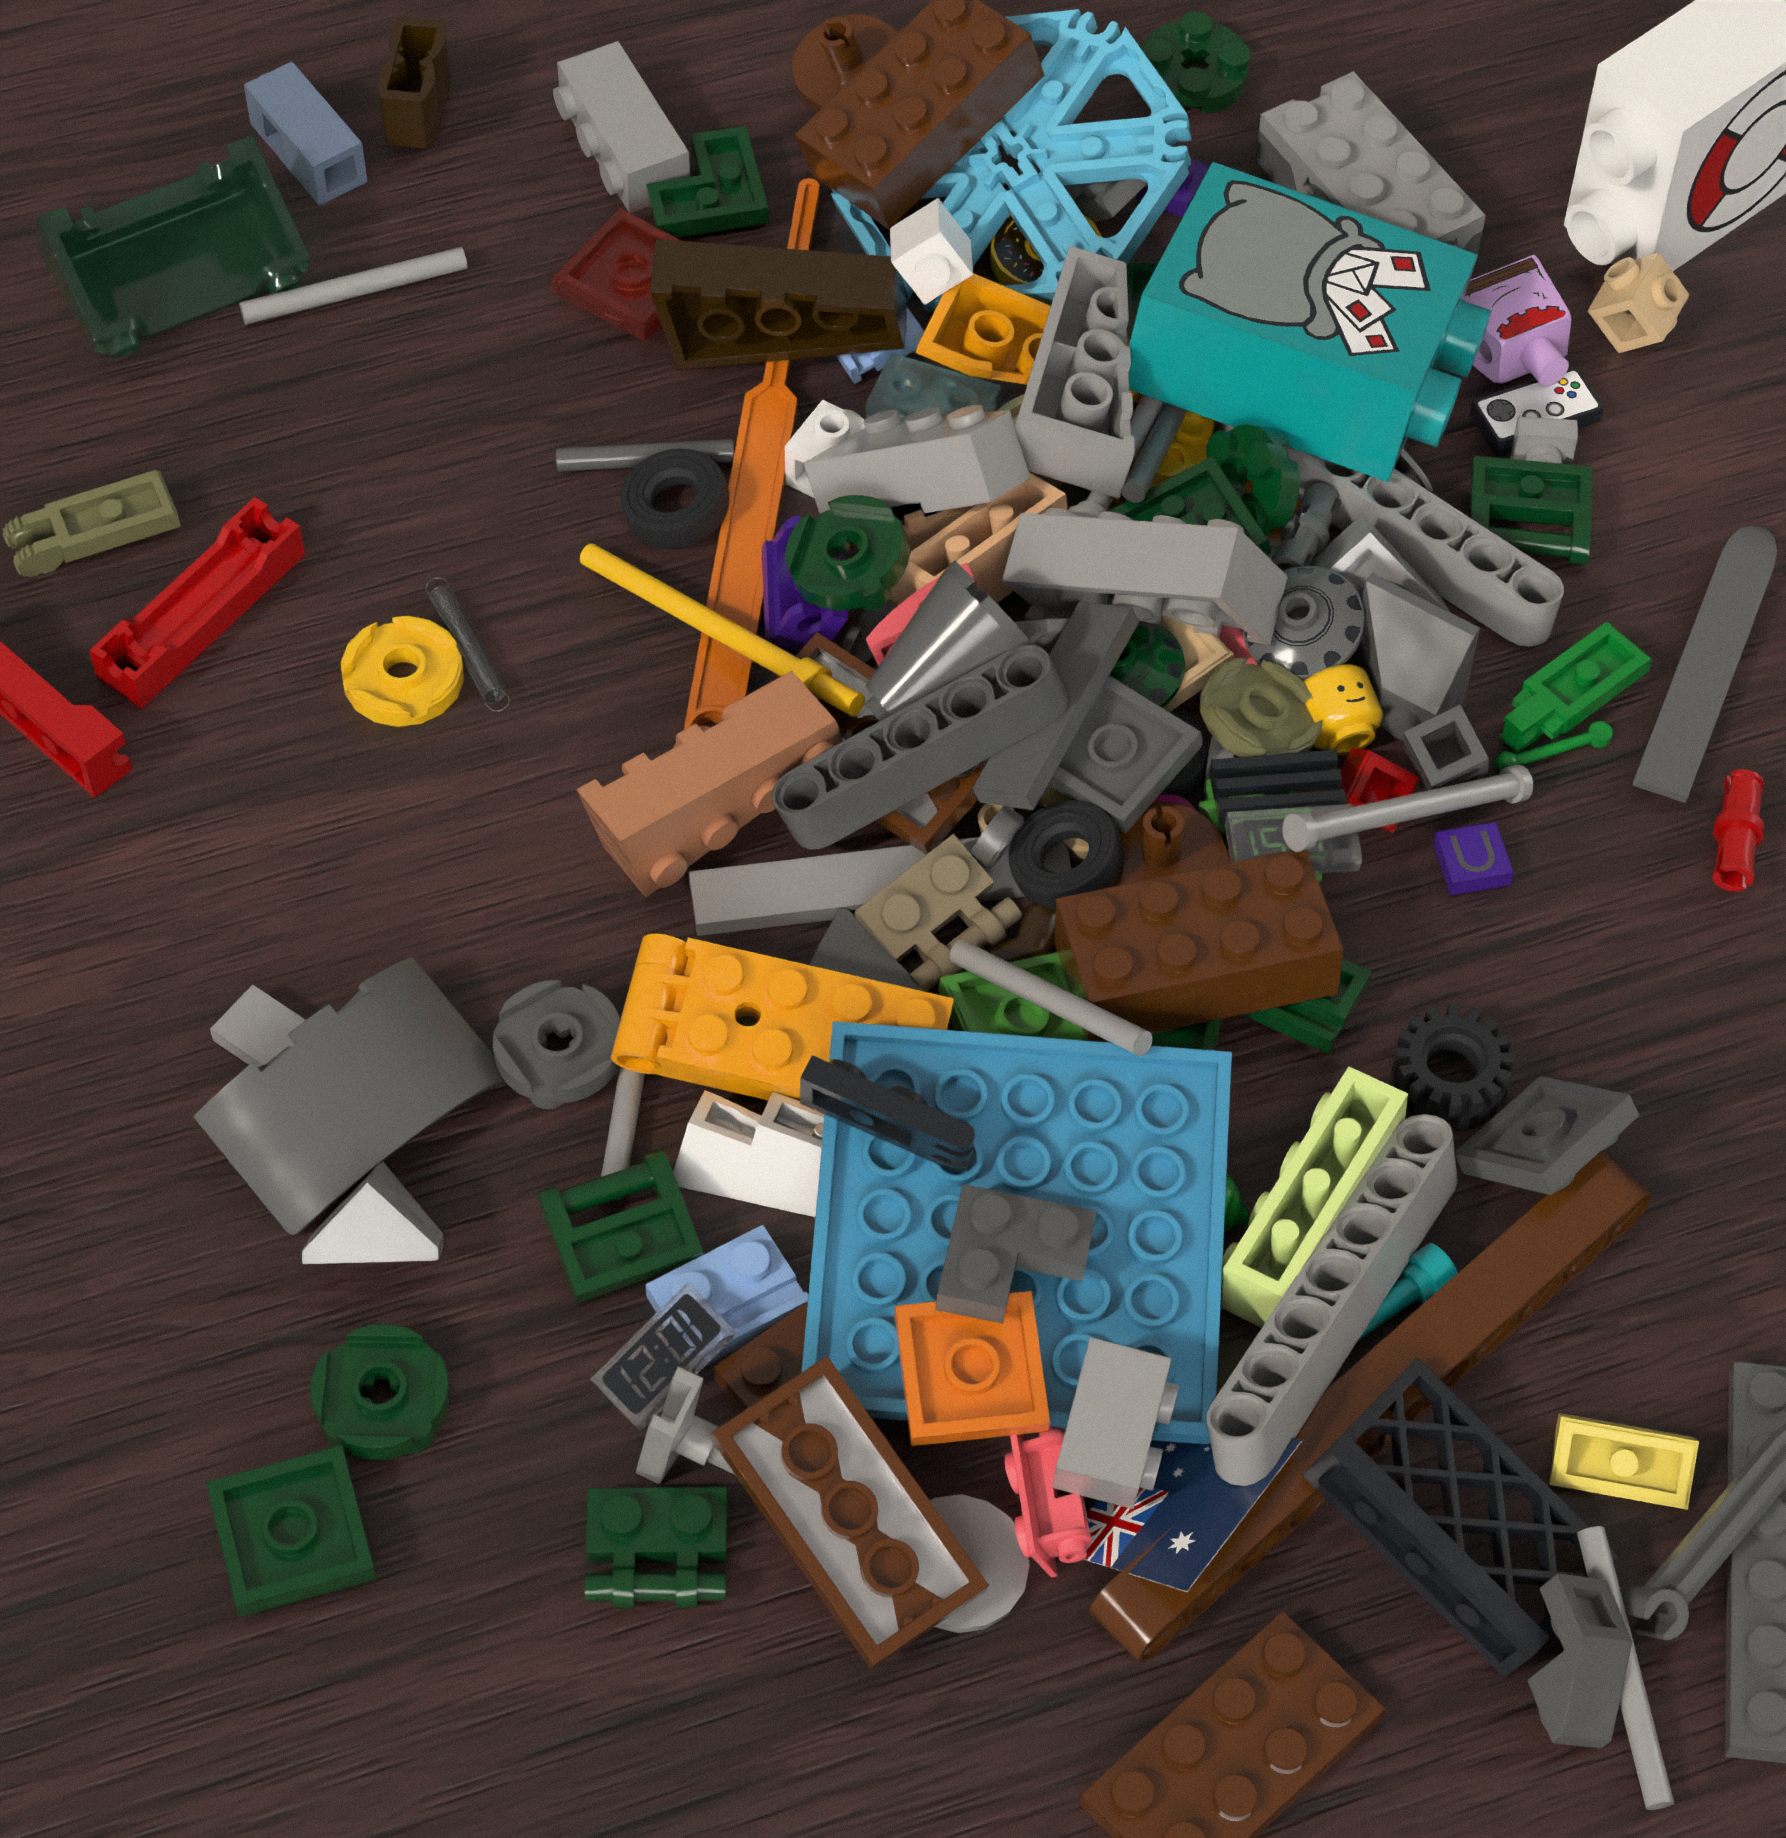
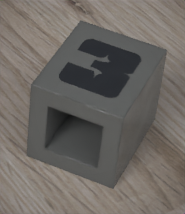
M1461 704L1404 731V751L1417 776L1420 777L1419 780L1425 791L1488 777L1489 758Z

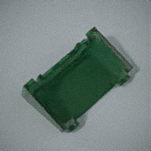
M253 135L226 145V151L230 158L218 162L213 167H211L209 161L198 164L197 172L193 176L94 213L91 206L80 209L79 220L71 219L65 207L38 216L36 246L47 269L97 354L109 353L111 359L126 357L138 351L143 346V340L268 291L272 295L298 288L303 283L300 276L309 268L311 258Z

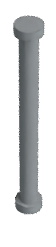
M1522 765L1505 767L1496 776L1313 816L1303 811L1292 813L1284 819L1282 826L1283 837L1291 850L1300 852L1312 849L1317 841L1503 799L1509 803L1523 802L1532 795L1533 779L1527 768Z

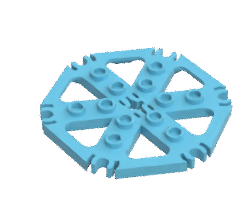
M1079 9L1006 17L1030 33L1035 46L1046 45L1051 47L1041 62L1045 76L920 198L947 197L943 205L971 240L973 266L1010 214L1044 265V270L1041 276L1031 283L1004 286L1050 306L1053 302L1069 245L1126 262L1127 265L1188 176L1187 166L1191 165L1187 146L1171 147L1177 142L1191 141L1192 135L1189 128L1191 126L1187 113L1127 28H1124L1121 35L1118 23L1111 21L1104 32L1094 35L1098 28L1094 14L1086 12L1081 16ZM1113 74H1122L1128 77L1151 109L1149 117L1072 124L1101 81ZM1001 145L1007 155L1010 154L1014 159H1018L1017 164L1021 173L1020 176L1012 166L1009 167L1007 163L1001 161L1002 155L998 146ZM1140 179L1148 184L1147 193L1121 231L1109 238H1102L1096 235L1064 188L1065 185ZM1007 184L1009 190L1006 191L1003 185ZM832 189L833 193H831L837 209L865 253L891 256V248L873 222L872 217ZM903 278L909 300L914 290ZM943 294L927 304L921 301L924 310L929 313L935 310Z

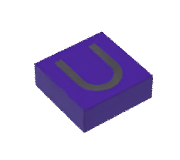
M1496 822L1435 832L1433 846L1450 895L1511 885L1514 872Z

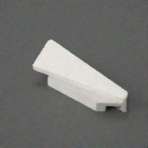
M705 1090L688 1122L673 1170L678 1187L815 1217L824 1114L800 1104L798 1100L773 1092L761 1116Z

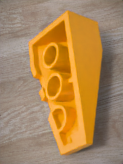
M973 273L972 276L943 293L918 343L915 353L969 376L1027 385L1051 306ZM1127 338V346L1129 347L1130 339ZM1129 390V393H1132L1133 402L1139 403L1143 394Z

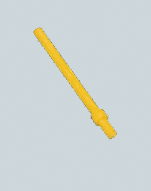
M590 543L583 548L580 554V563L773 673L783 676L793 671L817 700L821 699L852 717L859 714L865 704V696L833 678L830 668L810 657L797 658L594 543Z

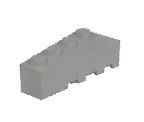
M1069 245L1015 424L1028 471L1115 498H1120L1135 454L1134 436L1131 435L1130 421L1133 414L1132 393H1129L1128 376L1131 366L1130 347L1127 346L1126 332L1129 323L1126 262Z

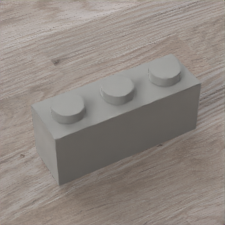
M619 41L557 62L559 86L553 89L556 107L564 120L571 118L576 126V134L582 151L587 157H595L599 163L600 175L606 190L610 195L617 193L629 213L649 206L646 184L690 177L689 151Z

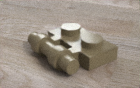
M952 834L855 911L854 917L897 962H900L912 951L915 950L924 963L911 972L910 976L920 987L928 992L940 983L941 977L963 972L961 967L950 961L951 948L957 941L965 940L981 949L985 946L987 948L993 947L1007 937L1005 930L1022 917V913L1017 905L1008 897L990 911L979 903L978 899L992 889L994 881L958 838ZM959 915L968 928L947 945L940 943L934 934Z

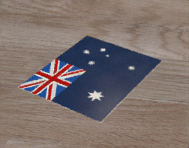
M1292 1438L1268 1475L1258 1482L1247 1486L1233 1485L1221 1479L1215 1470L1211 1444L1151 1440V1447L1163 1450L1153 1491L1139 1487L1134 1509L1097 1500L1087 1513L1092 1543L1086 1548L1087 1557L1084 1560L1122 1571L1168 1531L1128 1573L1188 1592L1302 1440Z

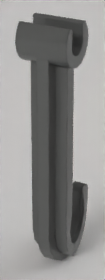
M1786 1423L1771 1434L1646 1584L1630 1585L1622 1591L1626 1614L1644 1619L1636 1628L1637 1634L1662 1640H1670L1679 1636L1688 1624V1604L1786 1488Z

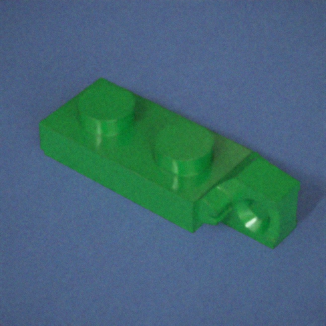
M1605 622L1523 682L1521 692L1513 699L1512 706L1515 709L1504 717L1505 725L1503 733L1499 735V739L1517 754L1536 742L1542 733L1551 740L1558 737L1561 733H1567L1647 674L1652 659L1609 622Z

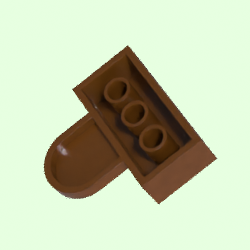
M932 0L900 32L881 19L866 14H846L829 18L812 29L803 38L793 57L792 75L800 96L805 104L816 112L795 134V137L814 177L890 229L1045 76L1032 36L980 0Z
M1153 802L1126 834L1118 830L1123 841L1124 863L1112 887L1056 898L1055 946L1070 993L1149 1031L1151 1034L1338 994L1343 947L1307 850L1300 852L1289 850L1231 862L1218 829L1204 815L1187 806L1170 802ZM1082 1028L1086 1041L1109 1042Z

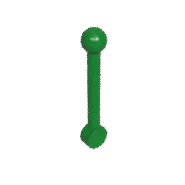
M1596 721L1591 723L1586 733L1518 754L1510 751L1501 752L1495 759V768L1500 773L1502 769L1508 766L1524 765L1588 744L1596 748H1604L1610 743L1613 730L1609 724Z

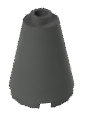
M955 560L945 568L865 685L873 695L865 703V706L879 721L1015 647L1033 645L1001 607L973 583L975 580Z

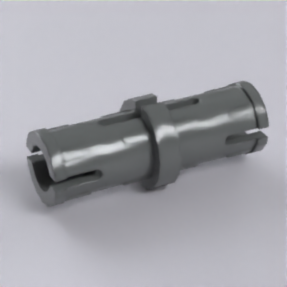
M1321 483L1310 485L1304 492L1297 512L1292 514L1289 522L1281 529L1280 537L1282 542L1271 561L1282 571L1295 567L1310 566L1313 559L1325 550L1330 538L1328 528L1341 506V499L1335 500L1339 494L1331 486Z

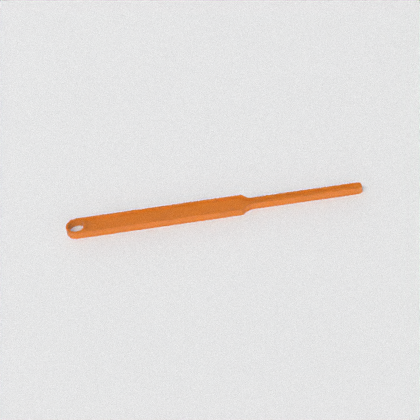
M806 178L799 182L787 249L811 250L820 200V185L815 179ZM791 360L766 362L763 382L745 393L728 485L729 507L721 523L706 607L758 636L764 607L762 546L766 540L772 541L777 533L785 487L784 446L794 435L798 412L797 398L787 387ZM701 632L684 730L694 724L701 726L711 722L720 723L725 707L747 696L750 688L754 661Z

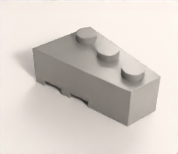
M982 405L963 407L950 414H941L938 407H932L914 412L905 417H899L897 410L883 411L866 418L863 421L865 428L803 463L820 514L830 510L829 501L848 495H864L877 498L888 505L891 510L894 506L921 504L923 513L992 502L1030 479L1010 410L984 412Z

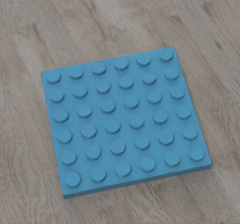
M833 1021L829 1062L832 1059L849 1062L858 1067L866 1075V1079L888 1089H891L893 1086H901L918 1093L927 1101L929 1107L970 1124L974 1129L975 1138L970 1167L963 1172H954L824 1114L802 1372L828 1356L871 1418L908 1421L894 1309L897 1305L937 1301L962 1185L965 1184L1097 1211L1083 1282L1015 1268L1010 1293L1032 1291L1050 1427L1066 1430L1089 1339L1092 1337L1172 1358L1166 1381L1179 1384L1169 1425L1155 1423L1151 1440L1211 1444L1206 1415L1217 1393L1232 1052L1151 1046L1146 1054L1137 1056L1109 1042Z

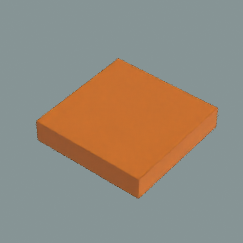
M1032 1291L1009 1294L1003 1324L935 1310L936 1301L895 1306L894 1318L911 1446L1049 1431L1050 1416Z

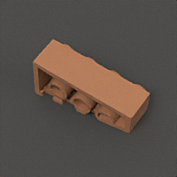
M790 671L725 707L721 716V722L710 728L706 725L698 726L694 724L676 734V743L670 751L653 760H650L643 752L622 764V772L625 775L604 787L594 779L576 790L603 847L647 898L659 888H666L676 883L691 864L710 850L721 849L730 843L738 830L756 816L776 809L772 801V792L778 780L790 770L843 742V739L833 716L793 671Z

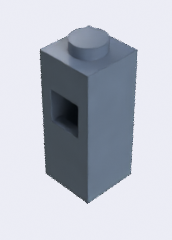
M292 61L244 84L250 124L319 206L368 182L362 142Z

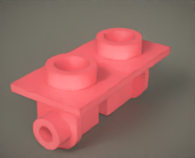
M1050 1427L1047 1432H1039V1437L1028 1440L1024 1434L1010 1435L1013 1452L1005 1454L1007 1477L1013 1491L1020 1495L1022 1515L1016 1517L1014 1521L1019 1547L1026 1558L1032 1557L1051 1578L1058 1576L1055 1557L1059 1556V1560L1064 1563L1081 1561L1087 1557L1086 1548L1092 1543L1084 1496L1073 1493L1058 1498L1057 1491L1059 1489L1052 1488L1066 1431L1058 1427Z

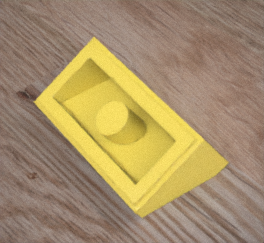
M1558 1413L1549 1484L1688 1510L1699 1441L1694 1437Z

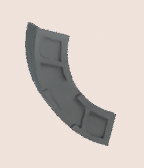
M413 957L402 960L363 981L358 987L360 991L339 1011L335 1012L330 1004L309 1017L288 1033V1037L295 1044L293 1047H286L262 1066L257 1067L252 1062L193 1116L289 1234L294 1235L303 1231L347 1190L426 1128L471 1098L503 1080L497 1069L492 1052Z

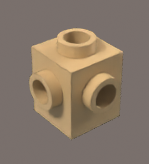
M1659 252L1637 259L1628 257L1616 262L1607 270L1604 275L1605 282L1587 312L1617 352L1621 353L1664 341L1666 335L1676 326L1677 316L1690 294Z

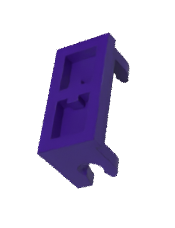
M799 515L786 520L772 541L766 540L762 546L765 640L778 647L801 651L817 632L832 641L848 619L847 610L824 609L806 602L801 597L785 560V551L791 532L801 520ZM844 553L836 554L835 557L839 558L840 561L845 560Z

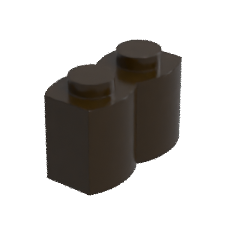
M403 16L391 31L389 38L390 59L383 66L378 78L384 135L388 145L427 149L435 141L441 125L439 106L447 98L451 87L446 31L442 20Z

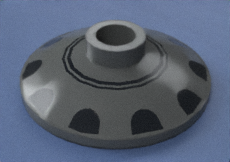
M1317 566L1295 567L1283 571L1288 577L1270 645L1248 642V633L1243 630L1246 647L1251 657L1259 666L1263 660L1279 664L1297 675L1302 681L1321 670L1346 663L1357 650L1365 630L1364 606L1355 587L1339 573ZM1302 608L1310 609L1308 615L1303 619L1293 620L1289 618L1296 610Z

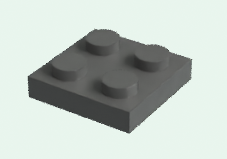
M1108 676L1048 785L1071 800L1084 801L1099 807L1112 819L1117 829L1126 834L1202 747L1201 732L1113 677Z
M1539 1076L1455 1151V1158L1465 1175L1553 1195L1556 1191L1568 1186L1573 1181L1575 1174L1600 1151L1612 1146L1617 1141L1619 1134L1638 1118L1639 1114L1630 1094Z

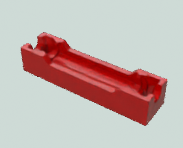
M256 497L251 499L223 525L216 542L133 619H122L89 650L97 680L140 709H143L305 556L300 525L287 517L279 524L270 515L266 503ZM261 538L267 543H262L258 539ZM132 663L139 669L135 672L127 665Z
M0 641V715L94 798L133 769L130 758L125 754L120 755L117 753L126 744L123 732L92 705H73Z

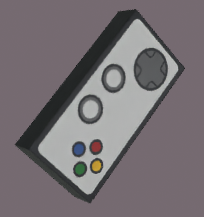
M1573 367L1567 370L1560 381L1551 386H1542L1537 380L1472 400L1470 415L1497 456L1511 451L1518 417L1577 420L1579 429L1600 422L1604 408L1577 367Z

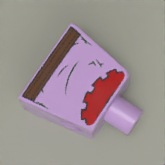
M1532 255L1471 279L1463 301L1492 310L1473 366L1494 383L1503 384L1528 373H1531L1542 386H1551L1560 381L1569 367V363L1564 357L1568 352L1572 320L1570 311L1539 259Z

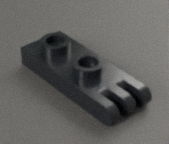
M811 1056L800 1077V1104L954 1172H963L970 1167L975 1138L974 1129L970 1124L929 1107L927 1101L922 1096L908 1088L893 1086L891 1089H888L866 1079V1075L849 1062L839 1059H832L830 1062H827L816 1056Z

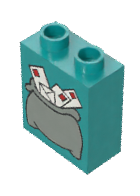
M1212 162L1142 293L1129 344L1131 353V366L1128 372L1129 390L1232 427L1249 424L1275 429L1282 433L1290 445L1285 446L1389 482L1408 438L1436 448L1441 441L1457 399L1462 379L1438 371V368L1467 378L1479 351L1492 310L1463 301L1478 254Z

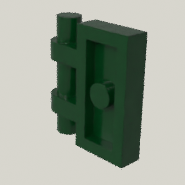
M727 1487L588 1488L587 1564L614 1563L613 1573H585V1602H613V1609H635V1602L676 1601L677 1608H698V1601H726V1572L699 1573V1563H727ZM636 1563H677L676 1573H636Z

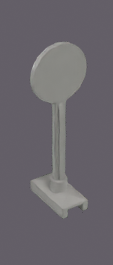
M680 1367L677 1368L671 1381L662 1416L659 1417L654 1414L648 1426L636 1474L661 1484L679 1455L705 1466L706 1462H709L734 1474L710 1439L712 1432L719 1428V1426L694 1415L703 1378ZM963 1494L936 1497L930 1500L931 1504L987 1581L989 1587L986 1592L935 1627L955 1633L985 1630L1007 1617L1023 1595L1030 1567L1029 1559L1023 1555L1019 1547L1014 1522L993 1504L986 1500Z

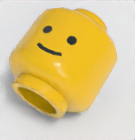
M1352 664L1337 665L1321 670L1303 681L1314 697L1313 699H1308L1305 705L1315 723L1322 720V731L1313 747L1321 750H1336L1337 756L1349 754L1351 748L1363 749L1375 739V730L1380 726L1383 710L1370 679L1363 668Z

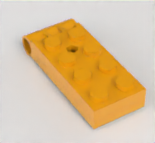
M647 934L642 938L611 1053V1060L618 1066L637 1073L660 1075L768 1101L773 1092L800 1101V1077L811 1056L813 1055L829 1062L833 1021L948 1030L954 998L688 938L686 943L669 935ZM742 1016H752L758 1022L753 1026H743L737 1020Z

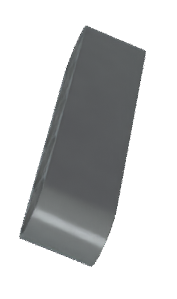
M1035 645L1015 647L790 770L778 780L773 788V805L793 838L801 847L822 849L830 846L1052 724L1062 716L1067 708L1068 696L1049 655L1041 647Z

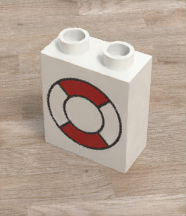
M1695 0L1598 64L1564 226L1567 228L1572 243L1587 260L1597 265H1607L1609 263L1614 265L1624 258L1631 257L1637 259L1659 252L1670 269L1674 271L1786 194V0Z

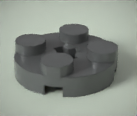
M545 980L521 989L504 1003L498 1015L499 1023L493 1033L494 1060L503 1080L520 1095L529 1097L536 1107L556 1109L564 1103L587 1098L602 1089L619 1072L620 1066L611 1060V1053L620 1024V1017L611 1001L597 989L582 984V990L574 987H562L561 980ZM555 1032L560 1038L572 1035L574 1039L569 1043V1048L562 1051H551L546 1049V1036Z

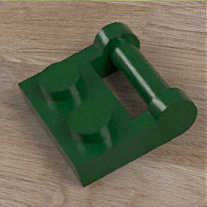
M1474 456L1470 477L1469 518L1525 554L1568 558V564L1587 565L1591 544L1593 467ZM1489 519L1570 526V534L1490 527Z
M663 1149L643 1155V1163L561 1191H558L556 1186H552L536 1192L540 1212L552 1237L576 1304L675 1270L702 1256L704 1253ZM649 1188L653 1189L658 1198L655 1201L576 1228L572 1227L568 1217Z

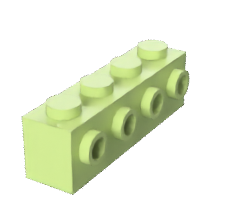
M1348 1066L1332 1094L1326 1092L1322 1096L1313 1113L1310 1123L1311 1128L1301 1143L1296 1141L1290 1147L1280 1169V1178L1270 1193L1267 1191L1263 1192L1257 1200L1249 1218L1248 1229L1239 1244L1233 1242L1223 1256L1222 1309L1261 1328L1264 1326L1395 1128L1405 1120L1408 1093Z

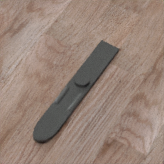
M1757 525L1741 527L1730 536L1723 548L1632 786L1683 803L1687 802L1773 573L1777 546L1775 537L1768 529Z

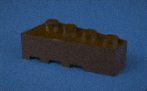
M655 240L650 293L677 370L905 349L908 295L903 277L892 264L891 256Z

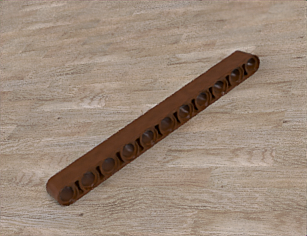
M1600 1151L1575 1174L1573 1181L1568 1186L1556 1191L1553 1195L1547 1194L1324 1392L1295 1437L1302 1440L1300 1445L1188 1592L1128 1573L1168 1532L1166 1531L1103 1588L1090 1607V1615L1139 1663H1144L1153 1658L1327 1502L1302 1474L1417 1357L1451 1390L1633 1226L1649 1206L1653 1194L1605 1152ZM1412 1384L1402 1393L1405 1421L1418 1420L1432 1407V1403ZM1388 1408L1379 1419H1389ZM1363 1433L1355 1443L1373 1460L1391 1444V1435Z

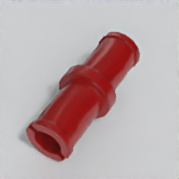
M1752 770L1731 771L1730 776H1725L1722 813L1716 817L1714 822L1713 836L1716 842H1718V849L1712 879L1718 887L1727 891H1744L1747 889V884L1749 886L1753 885L1756 847L1763 841L1765 825L1759 815L1765 781L1761 775Z

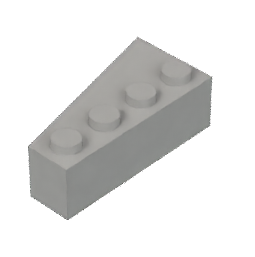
M1048 508L1045 514L1020 513L1002 581L1028 604L1073 612L1079 601L1132 607L1139 621L1160 624L1162 615H1165L1181 623L1194 626L1193 630L1195 633L1213 636L1220 635L1222 625L1242 628L1248 633V642L1270 645L1288 576L1244 534V529L1240 525L1227 520L1212 519L1208 521L1207 526L1191 525L1180 519L1164 515L1155 516L1152 522L1134 521L1125 515L1115 512H1101L1098 518L1079 517L1077 514L1064 509Z

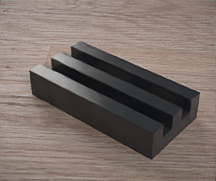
M1336 750L1211 759L1209 776L1219 825L1284 820L1287 815L1301 811L1313 816L1345 809L1347 798L1345 789H1341L1342 775L1340 769L1337 770L1338 757ZM1324 788H1326V791L1303 792V793H1291V794H1289V791L1311 790V789H1324ZM1264 793V796L1229 798V796Z

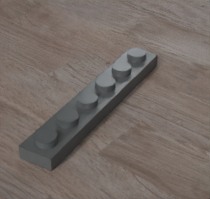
M1734 1361L1729 1371L1728 1486L1771 1434L1786 1423V1367ZM1786 1488L1727 1557L1725 1757L1786 1764Z

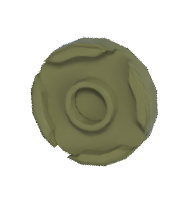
M1234 658L1217 666L1201 692L1200 713L1208 731L1224 748L1238 757L1310 751L1322 731V720L1317 723L1313 720L1305 703L1308 699H1313L1314 697L1306 684L1297 675L1279 664L1265 660L1262 661L1260 666L1245 664L1248 658Z

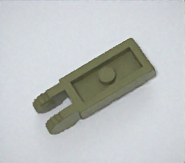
M156 469L44 504L45 508L24 514L21 518L16 517V519L10 520L8 524H5L6 527L2 529L4 532L2 534L8 547H12L13 550L19 549V551H16V555L13 556V563L19 575L22 574L24 577L29 576L31 578L41 573L47 574L55 571L64 560L65 563L181 527L162 474L160 470L157 471Z

